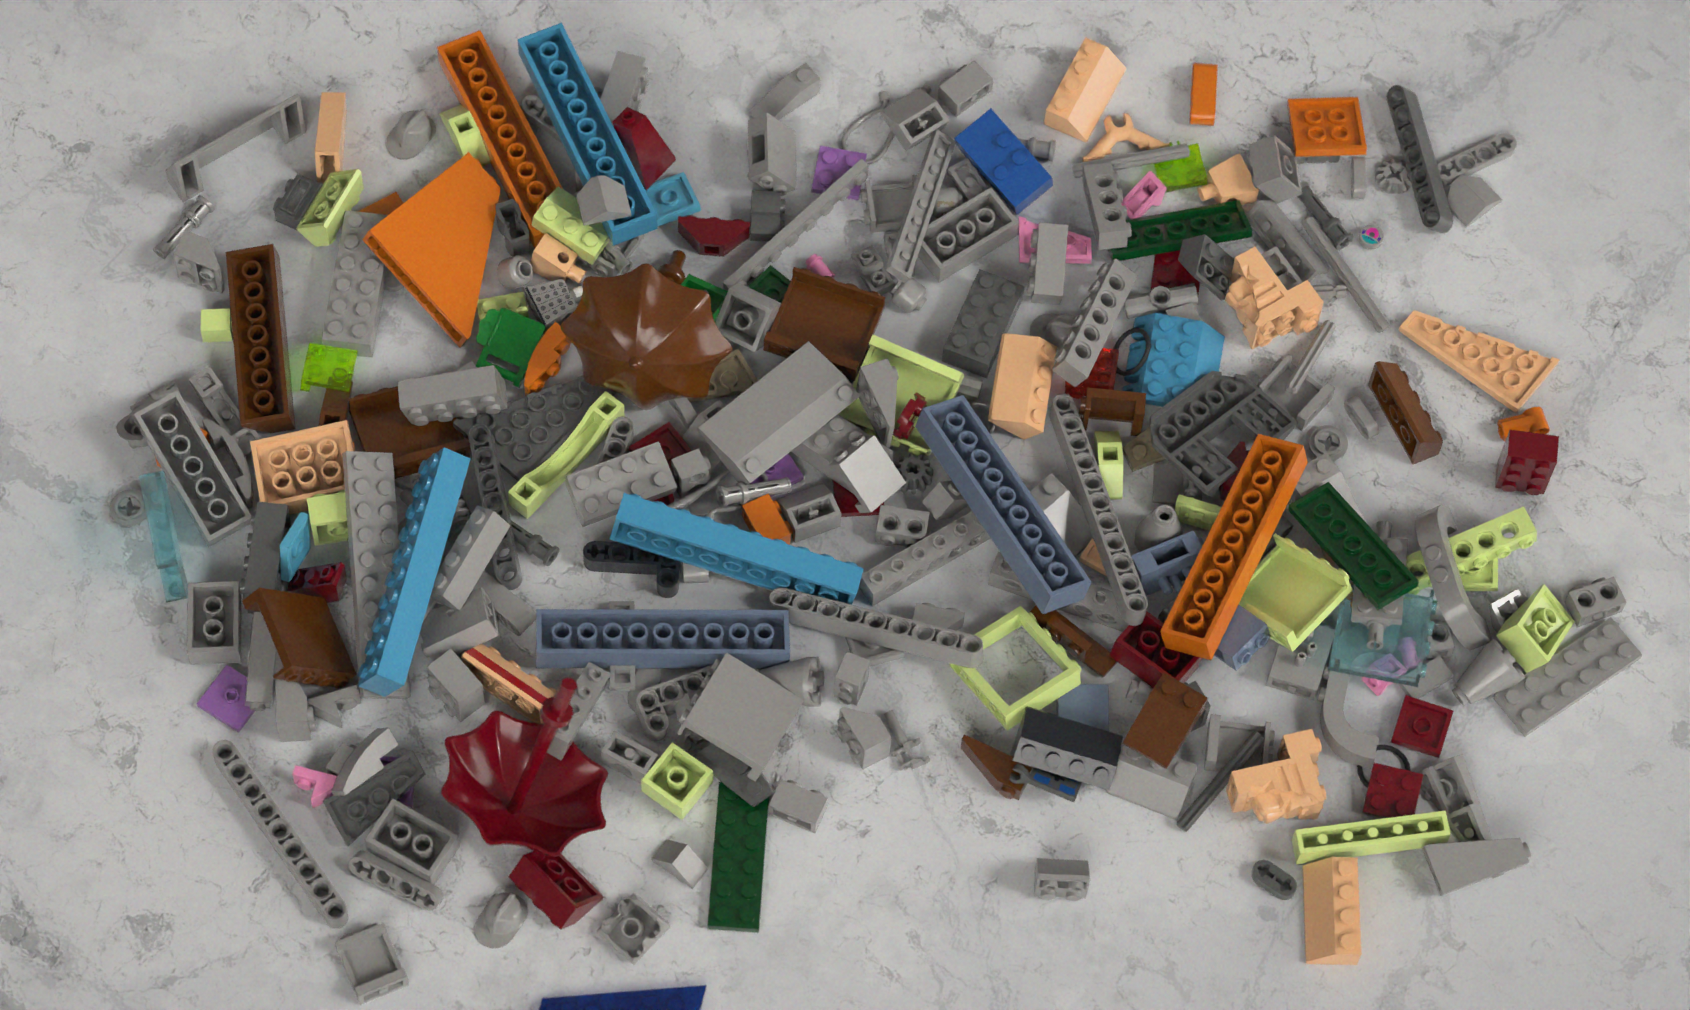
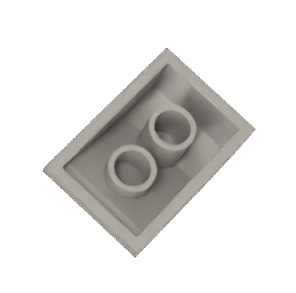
M887 358L860 367L856 391L860 395L859 400L880 443L890 449L895 426L896 392L899 376L895 366H891Z
M1325 453L1307 463L1290 499L1294 502L1329 482L1364 520L1341 471L1329 454Z
M1051 473L1033 488L1030 493L1071 553L1076 557L1087 547L1093 536L1082 507L1071 492Z
M275 652V672L277 673L284 666L278 652ZM276 679V724L280 742L311 741V732L316 731L313 706H308L307 697L299 683Z

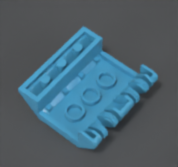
M1159 313L1144 315L1134 319L1133 328H1141L1148 333L1151 347L1144 365L1136 373L1124 376L1126 382L1134 384L1123 386L1122 391L1146 393L1145 404L1163 407L1209 372H1219L1225 336L1204 321ZM1132 333V338L1138 340V342L1130 345L1125 371L1136 367L1144 355L1146 341L1141 333Z

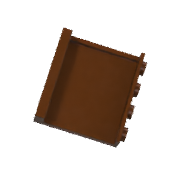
M794 267L792 279L770 332L767 331L765 335L763 351L788 358L809 341L847 379L855 381L869 348L871 337L874 335L884 311L885 297L875 291L860 289L851 283L845 284L836 281L830 276L815 274L806 268Z
M398 386L382 388L373 393L358 394L353 398H349V413L363 451L392 453L394 479L418 473L422 461L427 460L433 453H437L444 447L470 458L471 448L468 438L464 439L463 434L453 427V422L457 418L454 417L448 422L430 421L427 425L423 426L411 424L400 410Z
M259 587L242 600L246 610L262 613L284 668L273 675L274 679L342 688L349 683L350 679L357 675L325 598Z

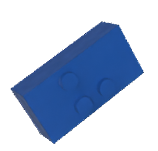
M991 108L954 138L956 147L969 159L972 165L1016 215L1021 213L1053 186L1051 175Z

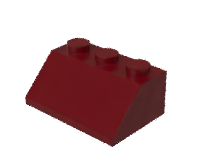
M535 851L524 854L508 876L515 883V886L532 900L534 906L541 909L550 919V922L560 930L577 923L604 898L562 854L557 857L544 856Z

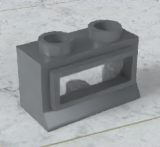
M297 174L294 180L289 179L285 186L286 193L283 198L278 197L273 206L276 221L296 230L323 183L315 182L300 174Z

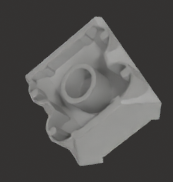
M633 893L630 897H625L619 902L618 909L602 922L597 933L627 960L635 964L671 925L643 901L642 898Z

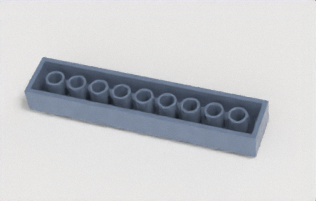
M964 395L922 408L915 427L1041 613L1045 614L1084 600L1092 583Z
M536 609V668H585L588 662L600 668H610L611 665H635V668H705L713 665L716 659L721 661L726 652L753 669L787 663L790 659L789 610Z

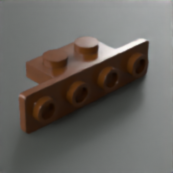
M1035 605L1030 611L1035 616L1037 624L1049 631L1054 642L1061 644L1073 657L1079 659L1099 676L1105 677L1116 665L1117 661L1109 656L1111 652L1057 610L1042 614L1037 605Z

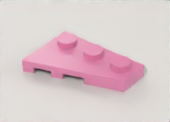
M1019 216V263H1029L1031 253H1034L1035 248H1030L1031 234L1033 229H1037L1038 224L1029 222L1027 218ZM1068 231L1066 263L1091 264V238Z

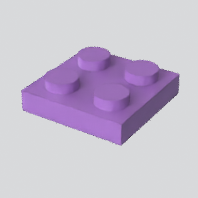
M820 146L812 193L822 194L860 159L866 162L867 154ZM861 185L853 187L847 199L859 201Z

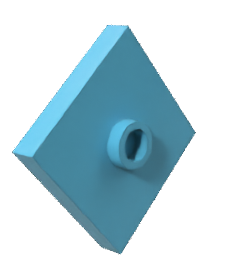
M684 172L654 182L645 190L657 213L658 226L678 219V216L684 217L701 211V206Z
M300 512L280 544L281 580L287 582L292 580L296 570L299 569L311 549L310 518L307 513Z

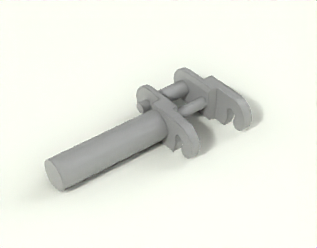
M887 711L884 716L900 747H902L894 749L892 753L893 757L897 756L901 764L898 767L899 770L905 771L909 767L915 769L930 761L929 756H926L924 760L922 758L917 760L913 758L909 750L921 743L920 738L915 739V742L913 740L908 741L894 711ZM906 752L910 758V761L905 762L902 756Z

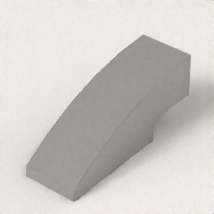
M377 728L354 749L337 776L332 789L334 796L348 794L384 768L380 758L398 746L389 728Z

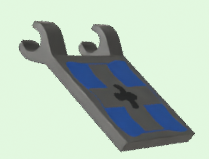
M1016 764L1013 768L1014 771L1020 773V776L1011 774L1009 777L1013 783H1028L1073 803L1082 784L1080 781L1033 767L1030 774L1021 764Z

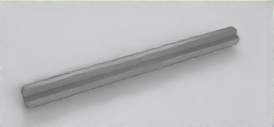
M1307 217L1302 222L1305 231L1342 283L1346 285L1347 290L1378 333L1384 332L1389 327L1385 317L1314 217Z

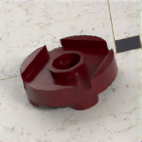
M917 392L914 394L916 400L910 399L898 418L897 423L900 424L898 430L894 429L893 436L900 440L903 437L907 440L915 429L913 426L915 419L919 418L922 408L928 407L925 401L926 397Z

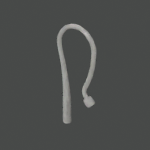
M924 85L921 88L927 94L932 91L928 85ZM887 91L879 92L880 103H882L879 108L872 110L855 121L843 134L841 141L843 150H847V138L857 126L886 108L889 102ZM892 130L881 152L877 157L866 160L867 164H873L884 156L895 136Z
M726 469L701 489L667 506L674 509L687 507L716 486L730 471ZM765 472L761 474L763 481H768V476ZM742 505L714 508L705 516L714 520L713 515L715 513L740 510Z

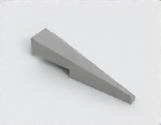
M1463 754L1451 757L1417 772L1424 774L1421 789L1424 792L1423 795L1427 800H1431L1439 811H1446L1449 827L1462 842L1492 840ZM1501 873V874H1499V875L1493 876L1492 878H1496V877H1498V876H1501V875H1503L1504 873Z

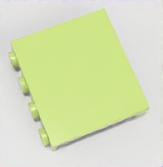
M872 335L869 342L870 348L862 366L888 358L891 366H895L899 376L897 380L894 429L898 430L900 424L897 423V420L909 400H916L914 397L916 392L926 397L927 406L955 398L964 378L962 372ZM858 373V375H857V377H856V379H855V382H854V384H853V387L855 388V390H856V387H857V382H858L859 373ZM859 398L838 414L853 425L864 428V432L868 435H875L877 438ZM918 417L914 421V427L918 421ZM916 427L908 440L904 437L900 440L892 435L891 445L899 448L900 444L909 448L908 452H912L915 456L920 454L929 456L931 453V449Z
M1275 533L1273 537L1277 546L1258 564L1239 605L1267 624L1272 640L1293 652L1353 589L1349 582L1350 578L1344 570L1340 568L1338 570L1335 569L1324 558L1318 559L1308 549L1304 547L1301 549L1288 537L1282 538Z

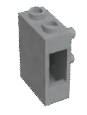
M768 113L749 119L748 179L768 191L781 192V196L797 190L795 131Z
M482 587L470 593L460 611L442 605L429 612L420 630V635L423 639L421 648L427 658L431 657L433 661L450 649L456 655H459L499 636L494 603Z
M1320 623L1293 652L1279 644L1266 686L1314 701L1336 630L1327 624Z

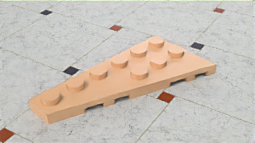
M1415 310L1399 328V332L1516 414L1558 365L1560 360L1554 357L1550 359L1538 355L1539 352L1533 350L1526 351L1517 348L1513 343L1480 332L1476 334L1465 330L1466 327L1460 325L1455 327L1442 322V319Z

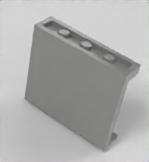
M726 652L721 661L716 659L709 672L713 674L710 678L706 675L699 686L702 693L696 692L688 704L692 707L691 711L685 709L678 722L682 726L677 734L681 735L684 728L687 727L752 767L747 777L756 782L804 700Z

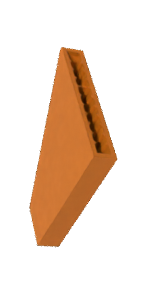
M469 152L372 227L362 239L459 348L471 336L496 214V204H498L501 190L496 179L489 175L481 166L479 160L474 158Z

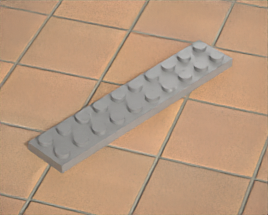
M345 451L342 454L358 671L362 663H365L367 656L365 648L374 633L371 628L375 618L379 616L380 608H378V604L387 589L385 580L393 569V554L399 549L392 453ZM409 671L405 685L388 696L383 697L359 687L360 698L407 699L411 697Z

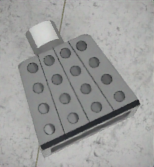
M563 279L525 288L526 300L537 322L545 325L543 334L546 333L554 322L561 326L562 322L572 315L577 308L576 303L580 302L583 293L582 286L569 290Z

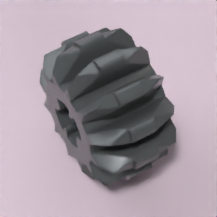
M910 452L908 458L901 455L899 462H894L895 467L906 482L902 487L903 493L907 492L908 489L911 490L913 495L916 494V489L924 492L926 485L930 486L932 483L933 468H930L929 460L922 461V454L916 458Z

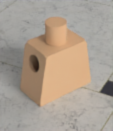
M1239 153L1211 168L1206 177L1207 185L1199 187L1198 194L1202 201L1214 198L1216 203L1219 204L1239 200L1241 205L1256 202L1259 189L1253 185L1252 175Z
M544 234L533 251L530 263L534 273L550 281L558 279L566 281L567 278H570L578 284L581 283L586 274L585 270L575 265L578 257L576 252L549 234Z

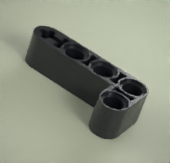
M591 541L584 546L583 561L584 566L589 571L656 575V588L660 596L672 598L678 593L680 561L675 560L672 563H667L663 561L667 557L620 542ZM617 555H622L625 557L622 560L614 559V557ZM643 556L650 558L645 562L639 560ZM669 580L672 581L673 584L666 586L662 584V582Z

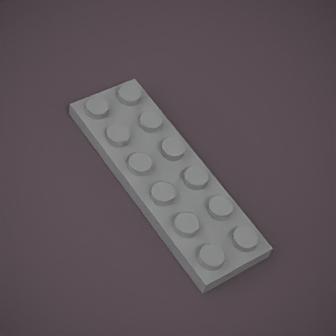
M1610 617L1552 656L1548 663L1525 674V678L1518 684L1497 693L1493 699L1524 737H1526L1641 659L1642 654Z

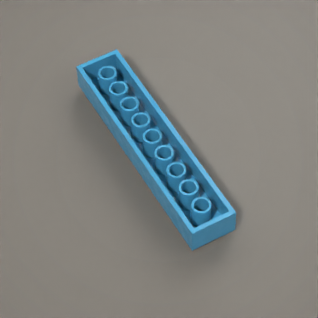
M559 23L517 39L519 56L583 186L590 178L605 175L625 187L631 216L601 222L612 245H617L658 229L657 213L563 24Z
M445 447L437 453H433L427 460H423L419 467L418 473L421 475L419 482L415 484L412 490L413 502L405 513L407 522L398 537V540L401 541L399 549L393 554V569L385 580L387 589L378 604V608H380L379 616L375 618L371 630L374 633L365 648V654H367L365 663H362L358 671V677H360L358 686L383 697L388 696L405 685L471 460Z
M623 494L610 536V540L772 591L776 588H787L851 605L857 594L864 568L858 567L853 562H842L828 554L820 555L810 552L805 547H794L780 539L772 540L763 537L758 532L741 530L733 524L718 523L710 517H699L685 509H674L659 501L645 500L637 494Z

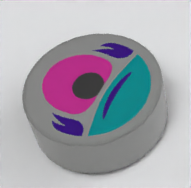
M1366 225L1361 229L1359 234L1361 246L1373 250L1382 244L1383 232L1378 226Z

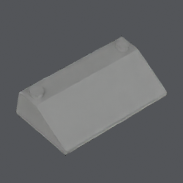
M299 94L293 95L166 169L168 182L184 203L204 191L200 168L265 131L274 128L285 144L305 134Z
M808 341L697 429L736 481L748 485L858 399L860 395L846 376Z

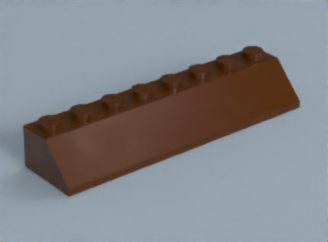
M274 244L226 252L241 427L267 433L294 430L296 428L280 257Z

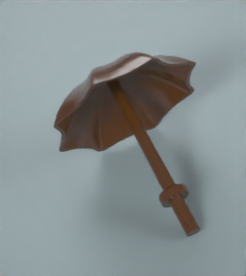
M673 251L668 264L660 266L657 270L652 265L645 263L628 273L618 276L586 277L583 281L581 300L576 310L561 324L562 332L574 344L583 365L584 380L592 386L607 388L625 396L642 410H650L660 403L671 399H701L707 397L712 373L720 361L732 351L731 344L721 334L713 319L710 295L703 290L681 285L685 280L682 267L686 255L683 251Z

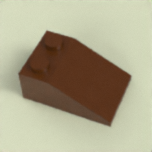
M1163 673L1122 744L1167 769L1205 710L1208 697Z

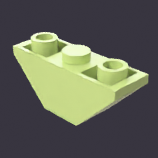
M459 105L439 113L461 158L469 152L474 158L479 160L481 166L489 164L490 159L480 130L470 111L464 106Z
M1094 431L1095 459L1110 500L1122 499L1123 450L1119 431Z

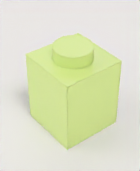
M230 308L201 309V335L203 342L233 341Z

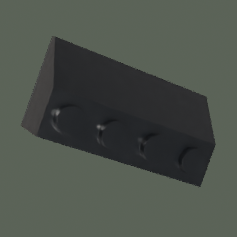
M1026 706L1010 754L1012 761L1109 790L1118 766L1123 736Z

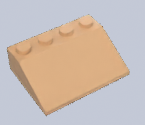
M347 420L250 441L260 502L287 504L289 515L309 511L307 498H311L316 494L329 495L345 490L342 454L345 451H354Z

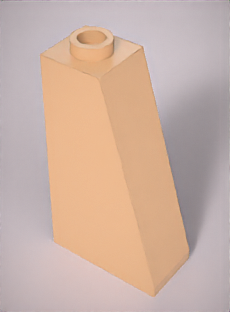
M321 93L315 162L317 182L323 184L331 172L343 171L347 112L346 93Z

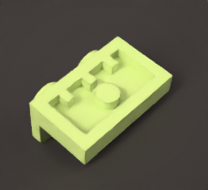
M523 292L478 299L477 312L479 322L485 318L489 309L500 311L501 308L509 309L529 318Z
M1181 494L1178 495L1175 504V512L1179 522L1208 531L1211 530L1222 508L1216 504H1210Z

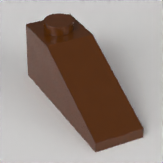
M963 735L960 748L994 789L999 791L1005 798L1019 800L1027 783L1016 784L1010 781L1009 777L1011 774L1020 776L1019 772L1013 770L1014 765L1021 764L1030 774L1033 767L1012 761L1011 755Z

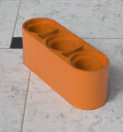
M1193 63L1190 124L1214 126L1217 64Z

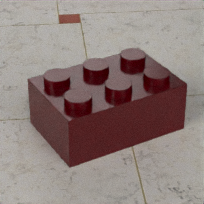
M1510 429L1497 461L1495 488H1500L1506 492L1521 491L1529 495H1544L1557 464L1559 436Z
M1146 611L1144 620L1140 625H1129L1115 640L1109 656L1153 688L1163 673L1185 683L1198 669L1202 658L1165 648L1160 632L1164 623Z

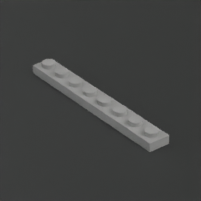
M938 129L932 133L886 267L887 272L904 283L911 278L956 144L953 139Z
M860 159L723 282V289L728 291L729 288L737 283L747 286V282L750 279L759 277L769 262L774 263L778 260L782 251L787 246L792 247L804 231L808 232L815 226L816 220L822 215L824 217L832 211L835 203L839 200H845L853 187L856 185L860 186L868 178V164L863 159Z

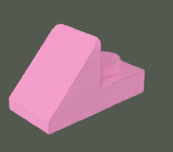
M1149 171L1123 198V203L1121 204L1126 206L1127 215L1130 219L1141 218L1152 205H1161L1167 187L1152 171Z
M295 765L292 774L294 784H297L299 788L304 790L314 789L311 797L312 808L323 804L324 800L333 796L332 789L337 776Z

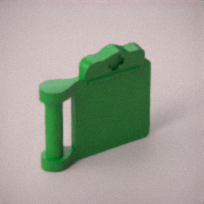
M501 308L500 311L489 309L485 318L479 322L476 342L483 346L476 367L494 365L503 379L513 382V386L520 388L533 351L545 331V325L506 308ZM488 355L520 367L518 373L516 374L488 362Z

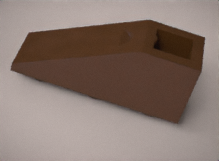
M328 380L318 426L347 420L353 381Z

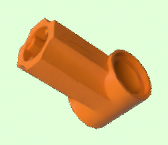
M1541 407L1529 408L1521 415L1500 419L1497 422L1498 433L1503 441L1506 440L1510 429L1539 434H1547L1550 431Z

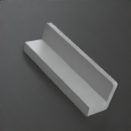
M1259 200L1246 214L1250 225L1270 249L1277 246L1302 282L1308 280L1310 283L1318 274H1327L1329 272L1326 265L1274 201Z

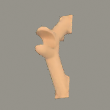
M1123 113V127H1116L1109 115L1104 119L1106 134L1083 157L1082 162L1103 159L1105 155L1112 154L1111 148L1121 141L1128 140L1138 145L1139 150L1169 147L1171 143L1166 144L1135 129L1131 116L1127 113Z

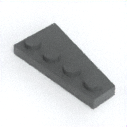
M413 751L385 765L383 769L348 794L333 795L323 801L347 846L354 842L382 815L392 799L398 801L426 774Z

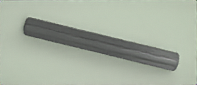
M1252 732L1181 816L1176 824L1181 830L1187 832L1228 784L1231 771L1240 770L1263 743L1264 737L1260 733Z

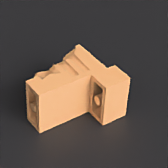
M1256 247L1235 257L1230 277L1232 284L1229 286L1225 301L1236 311L1237 318L1244 325L1242 330L1251 349L1258 346L1264 347L1276 336H1284L1292 329L1299 335L1303 332H1311L1317 327L1324 302L1308 280L1287 291Z
M1313 729L1283 735L1277 752L1279 761L1231 771L1226 792L1233 813L1246 812L1253 809L1257 819L1264 821L1266 824L1282 817L1290 819L1298 816V819L1302 820L1318 819L1320 811L1323 809L1324 800H1326V791L1323 785H1319L1317 778L1319 777V769L1316 761H1318V755L1322 748L1319 737L1314 736Z

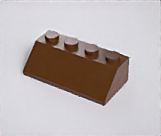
M1376 362L1368 386L1411 463L1414 465L1439 455L1443 444L1442 436L1439 431L1434 430L1429 413L1426 410L1424 411L1420 405L1419 395L1415 390L1412 391L1406 372L1401 371L1397 363Z

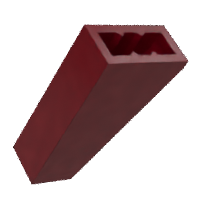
M626 107L612 121L613 127L644 189L647 190L676 161V158L647 116Z

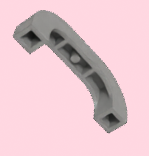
M1439 505L1417 515L1415 520L1416 535L1442 614L1459 642L1471 651L1486 645L1492 640L1486 619L1480 616L1471 605L1458 571L1448 539L1449 534L1457 531L1451 510L1445 505Z
M1364 624L1352 628L1343 635L1336 645L1330 665L1325 664L1322 679H1327L1325 687L1321 686L1318 701L1322 702L1320 712L1321 731L1329 747L1343 760L1356 766L1361 765L1364 768H1372L1379 736L1361 733L1352 728L1345 719L1343 706L1351 665L1356 658L1368 653L1386 656L1391 654L1393 656L1400 625L1392 624L1386 628L1383 633V648L1376 650V641H1374V650L1367 647L1368 629Z

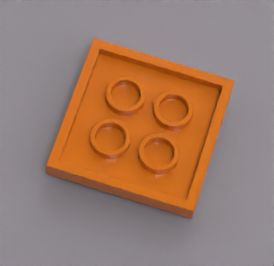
M1358 97L1288 99L1287 109L1295 157L1366 155L1367 145Z

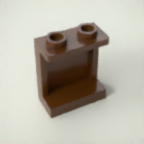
M1087 388L1086 397L1081 396L1078 412L1085 431H1087L1089 419L1131 423L1130 436H1138L1141 434L1145 416L1146 393Z

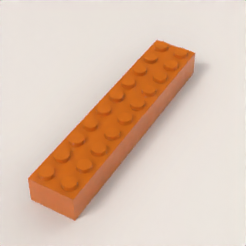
M481 30L438 46V62L460 105L468 109L475 120L490 163L509 200L513 199L519 205L521 219L528 227L529 238L535 249L544 234L532 226L533 217L545 199L558 186L560 188L562 186Z
M1262 434L1257 435L1160 631L1165 648L1212 660L1308 463L1304 445Z

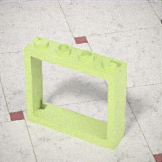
M1022 606L1017 607L974 634L982 639L983 650L1022 626L1064 672L1008 706L975 668H967L949 663L953 671L1007 731L1021 722L1026 706L1041 710L1081 684V668L1074 659L1070 660L1063 646L1059 643L1056 644L1052 640L1049 631L1046 628H1041L1037 624L1035 616L1031 612L1027 613Z

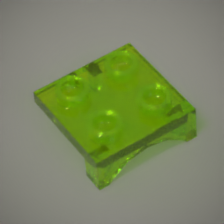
M1198 143L1188 145L1190 156L1187 158L1154 163L1157 177L1167 187L1165 193L1207 185V174Z
M309 343L301 377L300 391L310 392L311 386L349 392L354 377L358 351Z

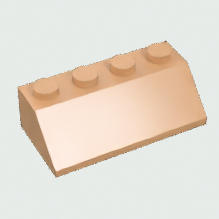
M1085 37L1046 109L1044 125L1083 142H1088L1126 70V67L1107 46Z
M1002 334L988 414L989 422L1023 440L1043 433L1057 346L1037 336Z
M1330 857L1303 865L1306 964L1357 965L1361 957L1358 857Z

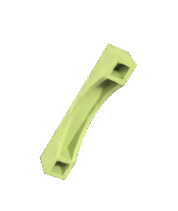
M605 391L589 407L576 429L560 448L543 464L524 475L509 490V505L528 519L565 481L566 476L572 474L608 436L613 421L618 417H625L624 404Z

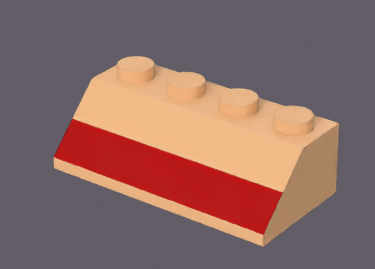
M480 644L464 652L462 655L463 663L482 683L484 690L531 722L544 723L540 716L541 706L547 698L555 697L557 690L552 687L548 689L542 685L539 678L533 674L528 675L523 672L516 662L505 660L494 647H486Z

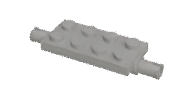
M1378 521L1376 524V534L1406 566L1408 539L1391 538L1392 523L1386 521L1385 529H1383V521ZM1354 584L1351 622L1364 624L1368 629L1367 647L1374 650V641H1376V650L1383 648V633L1386 628L1392 624L1402 625L1404 595L1377 610Z

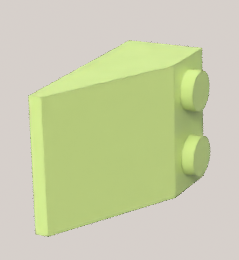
M1543 584L1505 621L1496 636L1515 658L1516 662L1528 673L1550 661L1575 621L1546 585Z

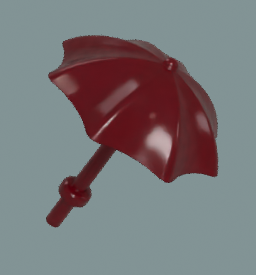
M564 678L555 697L547 698L543 702L540 709L543 724L519 720L496 710L491 712L487 719L472 731L461 735L449 736L445 739V747L449 756V773L441 789V794L450 805L463 812L472 820L486 844L491 846L516 845L531 849L544 856L557 857L573 839L582 834L606 827V820L601 807V792L608 777V771L586 756L574 741L562 760L547 753L558 728L566 727L573 717L574 712L570 701L577 688V683L572 678Z

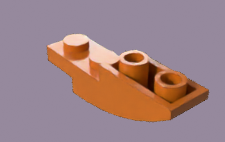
M556 322L540 339L530 358L525 374V396L533 392H540L545 382L550 377H555L561 370V355H564L569 350L572 342L561 330V326Z

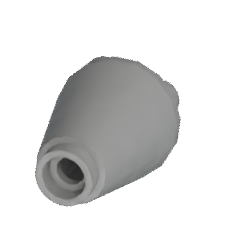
M1160 505L1139 523L1135 531L1134 544L1140 552L1184 534L1175 510L1169 505Z
M1492 639L1483 647L1452 690L1463 706L1468 703H1475L1514 686L1525 678L1522 671L1517 666L1514 667L1512 665L1515 662L1513 656L1507 650L1502 652V647L1495 639Z
M805 657L759 671L762 675L803 699L802 705L808 707L821 706V693L819 689L820 686H824L825 677L824 672L819 671V657Z

